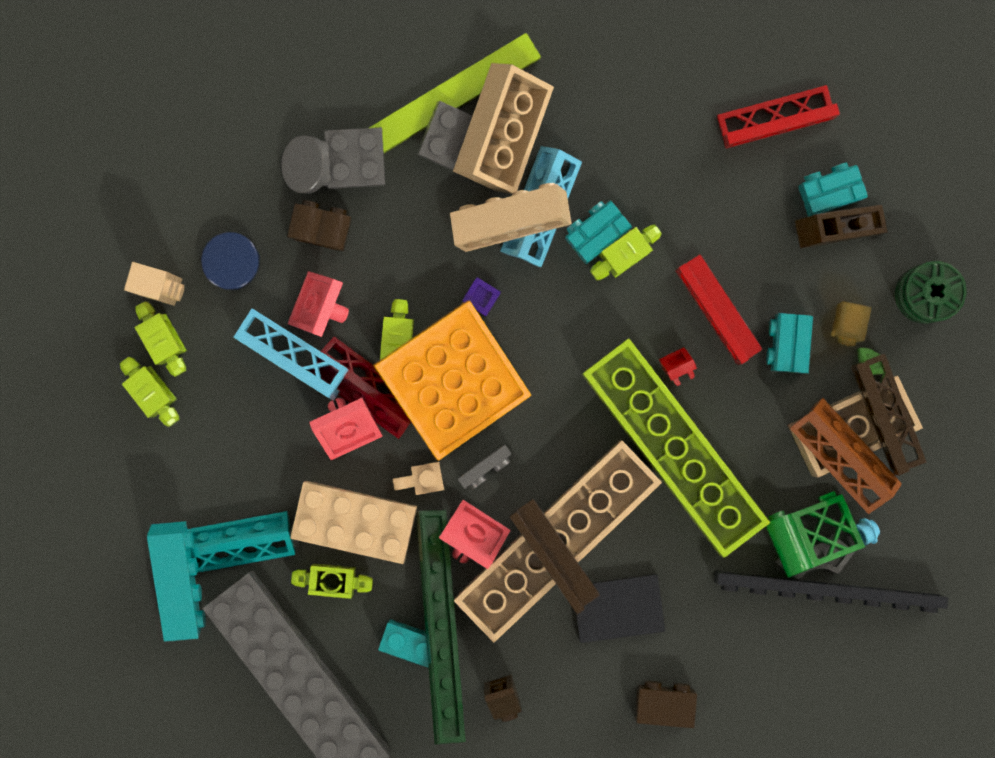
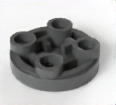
M301 135L295 137L287 144L282 156L281 170L284 181L290 189L298 193H313L330 183L329 145L326 141L319 140L313 136Z

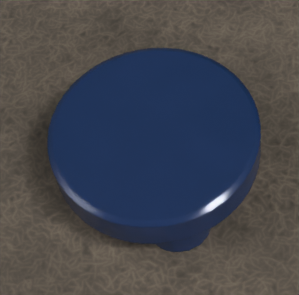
M226 232L213 237L206 244L201 257L202 269L207 279L214 285L226 290H239L248 285L255 278L260 263V255L255 245L245 236L234 232Z

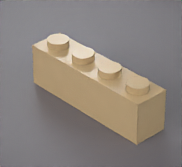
M555 183L542 184L539 186V189L533 191H516L512 193V196L503 199L499 197L490 198L485 201L486 203L477 206L464 205L459 208V211L450 213L454 245L465 252L572 224L567 192Z

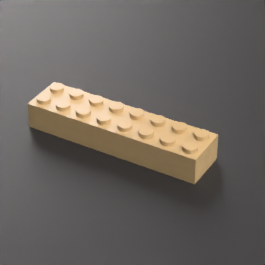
M619 440L543 513L576 561L579 562L662 482L622 440ZM520 534L494 559L488 569L485 568L454 597V601L494 643L556 583L525 538Z

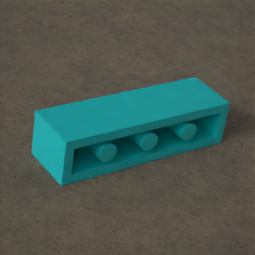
M186 521L151 524L147 534V541L164 642L198 639L201 628L206 625L205 611L199 608L202 591L200 584H196L194 576L198 573L197 559L192 558L190 550L194 546L193 533L187 530Z

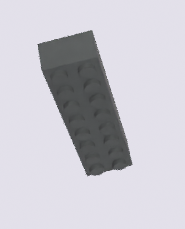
M254 570L202 608L317 758L390 757L392 752L390 747Z

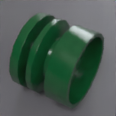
M942 261L926 262L909 269L898 280L895 289L896 304L900 312L910 321L920 324L944 321L956 315L963 307L967 295L966 282L960 271L951 264ZM936 286L938 288L935 293L936 296L931 297L932 287Z

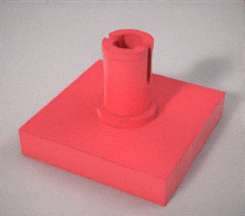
M308 271L288 324L322 337L329 319L343 323L348 316L349 310L335 303L343 283Z
M337 398L335 400L339 409L335 407L332 400L328 403L330 413L309 422L312 431L331 460L383 437L363 398L347 405L343 398Z
M462 500L439 538L455 548L452 555L456 560L463 553L459 562L467 563L471 558L488 569L511 530L465 500Z

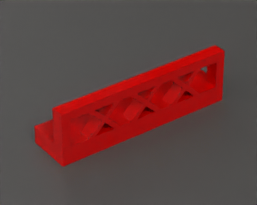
M825 85L717 115L724 145L727 149L830 121L839 116L840 112L837 103L832 104L828 87ZM822 94L825 107L813 110L806 106L811 96ZM805 98L803 104L797 101ZM789 102L800 108L797 114L788 117L778 113L782 105ZM778 106L776 111L770 109V107ZM759 110H764L773 115L769 122L759 125L751 121L755 112ZM751 113L749 118L742 116L744 114ZM736 117L745 122L742 129L728 132L725 120Z
M701 255L675 270L737 365L745 363L750 357L763 350Z

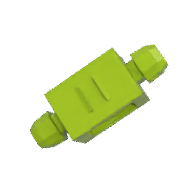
M650 225L643 229L641 234L638 228L635 227L599 254L603 262L598 261L590 270L596 281L604 279L610 275L609 271L616 278L653 251L649 243L652 245L660 238V230L656 225Z
M395 299L391 308L393 317H384L380 360L412 339L414 319H405V314H408L407 300Z
M146 301L135 307L136 314L139 320H143V323L137 325L135 329L155 365L167 363L166 368L174 377L186 372L183 358L178 356L187 350L167 314L158 313L155 315V309Z
M127 357L120 363V368L124 375L130 378L123 382L122 385L148 418L156 417L159 414L161 422L171 427L180 420L175 408H170V405L177 398L152 366H144L140 369L141 365L136 359Z
M312 564L310 573L307 570L301 569L293 571L291 583L299 587L309 585L308 595L351 599L354 595V589H357V592L371 591L373 578L361 574L359 577H355L356 567ZM320 571H325L320 579H324L327 574L332 573L337 575L340 581L344 580L343 573H346L345 591L340 590L344 583H340L337 588H330L326 585L325 581H322L320 583L321 588H319Z

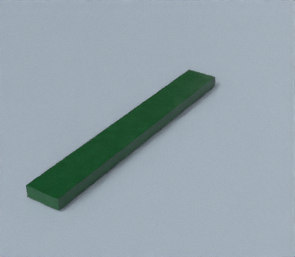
M423 510L416 512L434 744L466 742L450 549L449 544L439 538L447 525L446 510Z

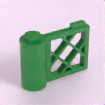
M835 491L818 497L820 503L787 515L783 510L768 516L770 523L766 528L788 578L865 548L842 494L837 496ZM837 503L841 511L839 522L825 516L828 507ZM822 509L821 514L815 512ZM808 514L818 519L814 532L804 528L800 517ZM823 522L836 527L832 540L818 534ZM841 530L851 534L855 545L847 548L837 543ZM816 540L830 546L827 555L820 559L817 558L813 549ZM834 548L840 550L836 553H833Z

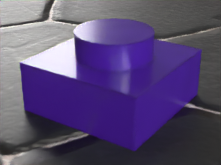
M477 277L462 302L464 303L469 300L476 311L486 317L501 292Z

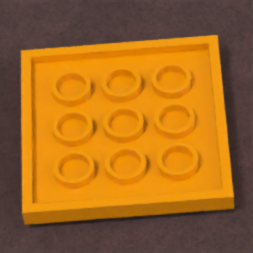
M469 300L373 365L438 461L532 396Z

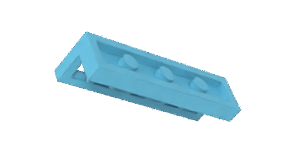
M541 146L524 190L533 191L539 189V186L542 184L555 183L567 192L568 199L582 161L560 149ZM566 161L571 165L567 175L562 177L561 167L563 162ZM556 229L506 241L503 243L500 252L542 267ZM537 241L538 250L534 258L528 255L532 243Z
M250 310L234 335L235 339L333 401L340 392L337 387L349 369L256 310ZM255 317L264 322L265 335L254 337L246 332ZM269 326L275 329L277 332L270 333ZM286 336L290 349L280 352L276 351L273 347L272 337ZM267 339L268 345L260 340ZM293 341L301 347L294 348ZM310 351L313 365L305 367L298 365L295 352ZM291 354L292 360L284 355ZM317 357L321 358L325 362L318 363ZM332 365L339 370L331 384L321 379L320 367ZM315 369L316 375L312 374L308 370Z

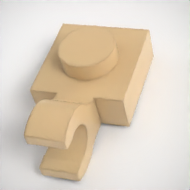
M439 462L412 466L411 476L393 479L394 490L415 487L416 495L444 490Z

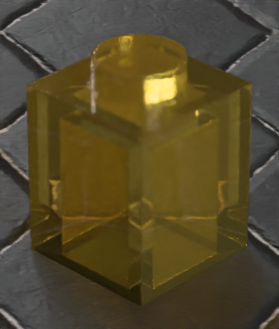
M844 301L838 303L831 337L839 338L838 343L855 346L856 342L865 341L872 307Z

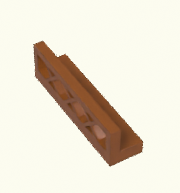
M824 398L815 403L806 415L790 427V430L868 514L892 499L902 483ZM810 421L817 429V436L808 435L801 426ZM823 445L833 446L837 451V458L829 457L824 452ZM843 466L853 468L857 472V479L848 478L843 473ZM863 488L872 489L879 498L871 503L863 494Z

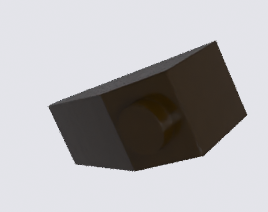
M882 205L820 213L795 220L800 249L887 233Z
M512 674L485 682L484 698L494 720L501 719L502 722L516 719L518 717L517 713L522 712V706Z

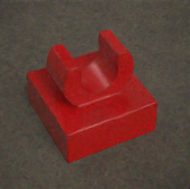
M685 347L659 359L662 369L677 386L681 385L679 377L687 374L690 379L694 378L693 370L697 369Z

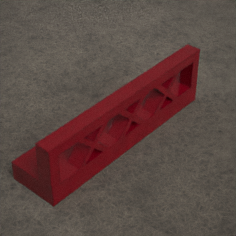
M333 337L320 352L349 369L337 387L340 391L338 395L349 403L363 398L376 423L400 439L411 421L390 390L389 394H382L377 390L376 384H383L386 387L387 385L375 367L336 337ZM334 348L343 355L344 360H336L328 354L329 351ZM317 357L318 363L325 362L321 358ZM332 365L319 368L321 379L328 384L332 383L339 372ZM353 367H360L366 372L367 377L356 375ZM315 369L308 370L312 374L316 375Z

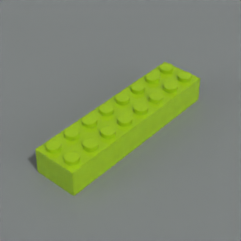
M630 339L625 340L582 373V376L720 556L725 558L770 523Z

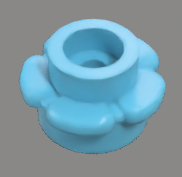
M860 519L856 526L864 545L877 543V538L880 534L878 525L873 520Z

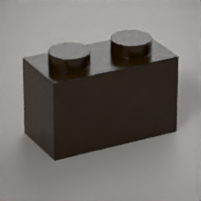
M645 681L644 685L637 684L634 719L638 724L694 728L697 693L694 689H690L689 684L673 683V687H662V683L658 681Z

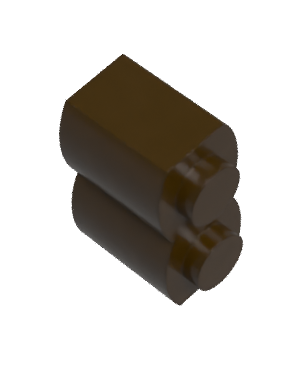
M303 200L302 205L295 203L287 237L292 240L344 252L352 221L350 216H346L347 211L336 207H330V211L319 209L320 204Z

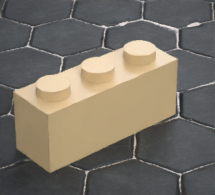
M132 262L124 290L175 306L176 300L180 301L183 296L184 285L181 284L182 278L169 272Z

